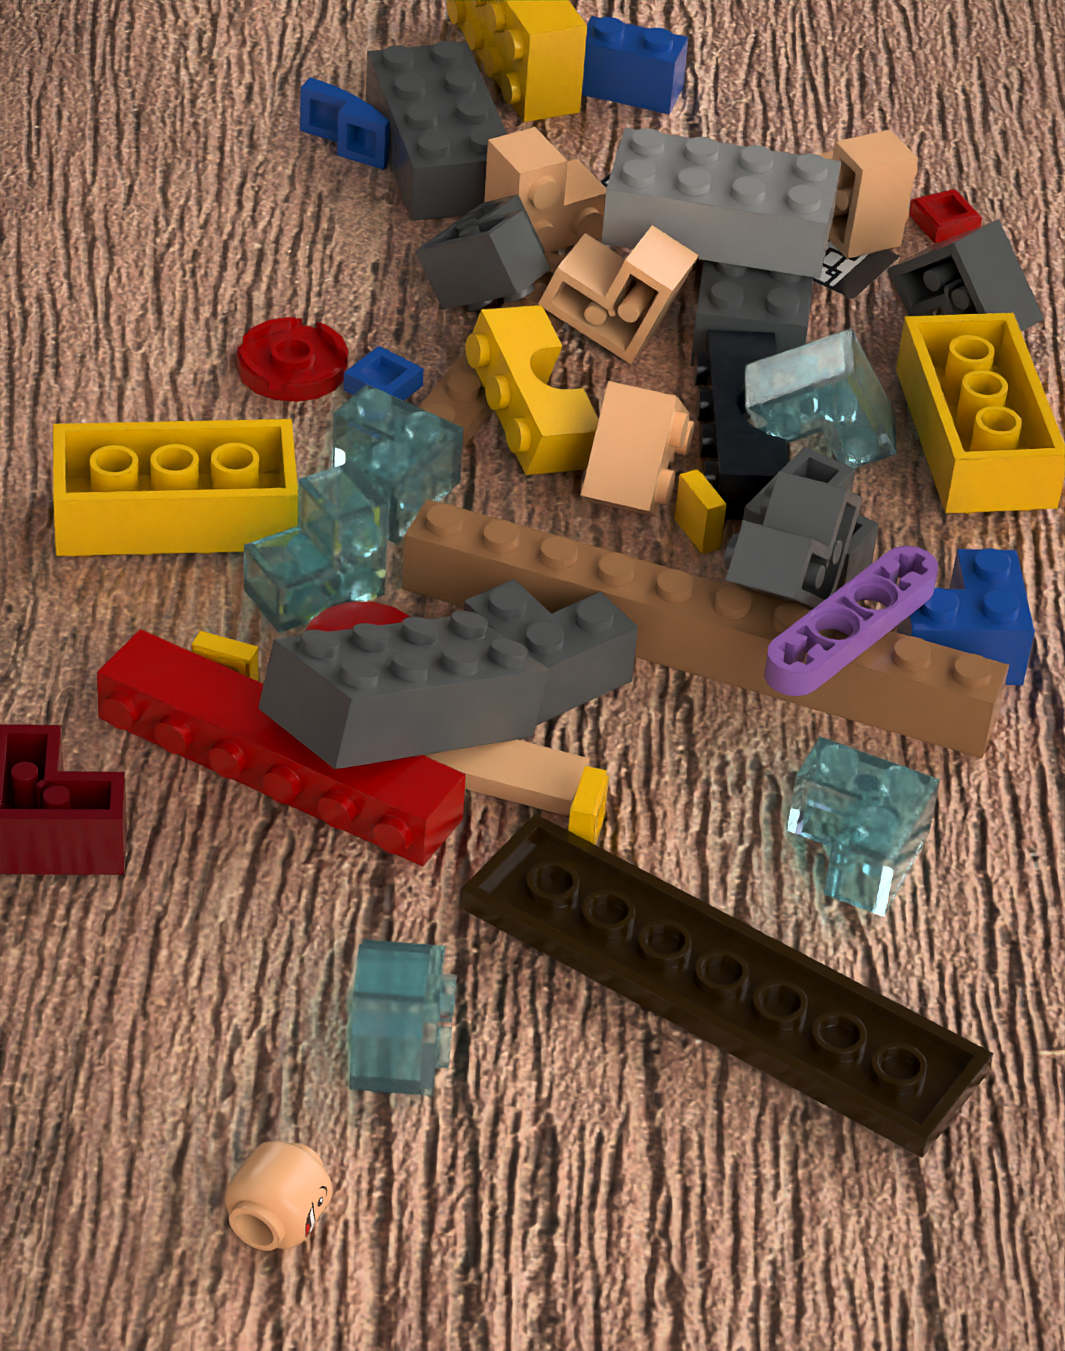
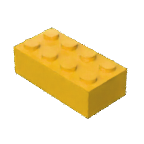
M447 0V11L450 21L458 25L465 35L470 50H475L482 60L486 74L494 78L501 88L505 102L513 106L523 122L580 113L587 24L569 0Z
M1014 313L906 316L904 318L896 372L945 514L1058 509L1065 477V443Z
M292 419L53 424V505L56 556L89 557L94 555L209 554L214 552L298 550L299 495Z

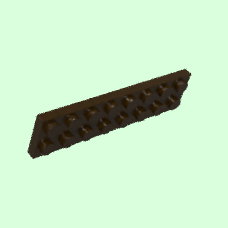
M534 814L460 889L459 908L922 1158L990 1071L994 1053L537 814Z

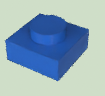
M378 346L344 372L343 390L389 413L423 386L424 368Z

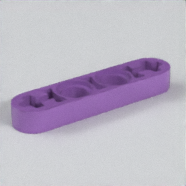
M900 546L889 550L773 639L768 646L764 673L767 684L775 691L791 696L807 695L819 688L929 601L934 594L938 573V563L935 557L919 547ZM898 577L901 578L899 586L896 585ZM860 600H873L882 603L886 608L880 610L867 609L856 602ZM832 629L841 631L848 637L842 640L828 639L818 632ZM805 653H807L806 664L802 663L805 659Z

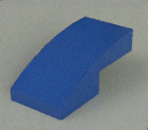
M310 77L301 86L300 131L337 142V156L382 170L387 167L390 121L381 112L359 97L329 83Z

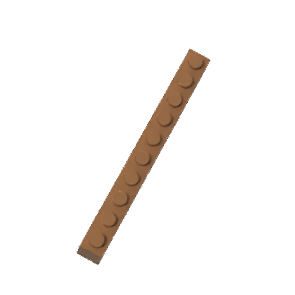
M426 499L405 533L403 590L464 607V600L515 579L550 613L602 592L638 626L636 658L979 758H983L998 721L1010 665L985 658L981 655L970 654L928 642L918 637L889 631L815 691L801 696L784 695L770 687L764 677L768 646L773 639L813 608L430 499ZM825 629L818 632L828 639L842 640L848 637L845 633L838 630ZM805 653V659L802 662L806 664L807 653Z

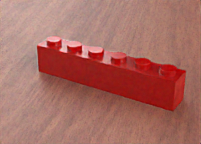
M139 629L97 671L99 719L110 723L115 728L126 730L150 741L172 754H178L211 769L224 778L235 780L270 796L279 803L287 804L318 818L333 828L342 829L379 846L390 854L398 855L424 867L463 820L465 773L424 755L334 769L258 709L263 683L142 629Z

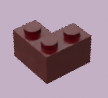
M0 724V874L124 875L127 834L125 772L64 771L62 725Z

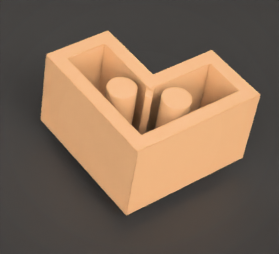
M536 127L488 140L484 202L518 194L545 250L544 254L547 251L553 252L576 245L585 233L594 239L602 237L606 187L579 159L567 162L565 157Z
M890 129L835 141L834 151L817 154L825 159L841 161L834 216L829 234V240L847 259L900 247L905 223L909 217L908 207L913 181L917 174L918 157Z
M653 225L626 259L585 233L557 267L538 305H542L544 309L627 363L632 364L658 329L699 255Z
M608 381L581 491V496L585 500L656 517L659 504L668 505L673 491L675 471L668 470L667 468L668 466L676 468L679 454L688 455L695 428V422L689 421V411L677 396Z

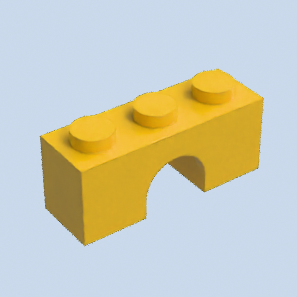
M543 306L482 309L472 334L466 340L467 361L472 368H475L484 386L487 403L492 410H495L505 431L507 445L516 454L525 475L587 470L599 419L584 388L557 389L547 385L562 349V344Z

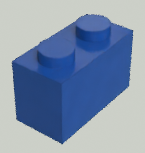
M591 16L587 23L582 95L670 115L683 90L689 37L672 34L664 28H645L623 23L614 17L600 18Z

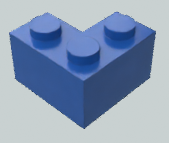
M993 548L957 549L950 588H935L934 594L929 601L898 624L897 633L918 637L928 642L1009 664L1005 685H1023L1035 630L1017 550H998Z

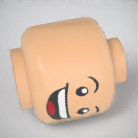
M273 1141L264 1142L252 1150L229 1182L224 1201L229 1215L230 1226L235 1234L245 1243L256 1249L272 1251L276 1248L291 1249L301 1244L327 1209L333 1190L330 1177L316 1152L300 1143Z

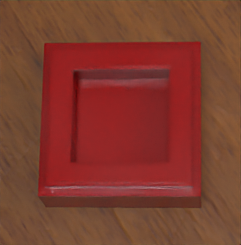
M956 189L911 199L909 216L934 244L980 227L982 223V217Z

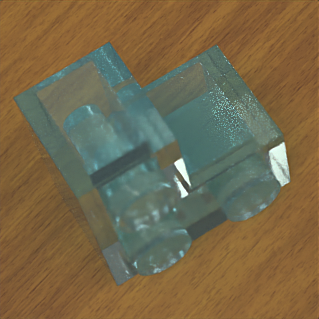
M852 328L745 365L746 410L757 429L786 439V443L822 431L837 461L854 469L897 454L895 411Z
M366 384L333 413L332 468L348 475L346 520L396 543L405 535L426 499L440 502L460 483L464 428Z
M352 461L298 479V526L244 545V591L278 633L309 623L311 619L326 608L346 602L369 601L385 595L389 503Z
M819 736L796 775L787 831L831 847L824 895L885 917L929 836L940 779Z
M364 939L363 944H359L352 1003L349 1090L433 1096L435 1069H449L452 1027L439 1025L440 1022L452 1023L456 997L457 975L444 974L445 946Z

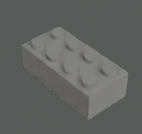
M625 128L606 188L602 244L634 249L653 225L698 254L699 257L697 259L820 278L834 216L841 161L825 159L817 154L798 155L772 151L759 145L746 147L720 143L707 137L688 138L662 134L657 130L649 128L639 130Z

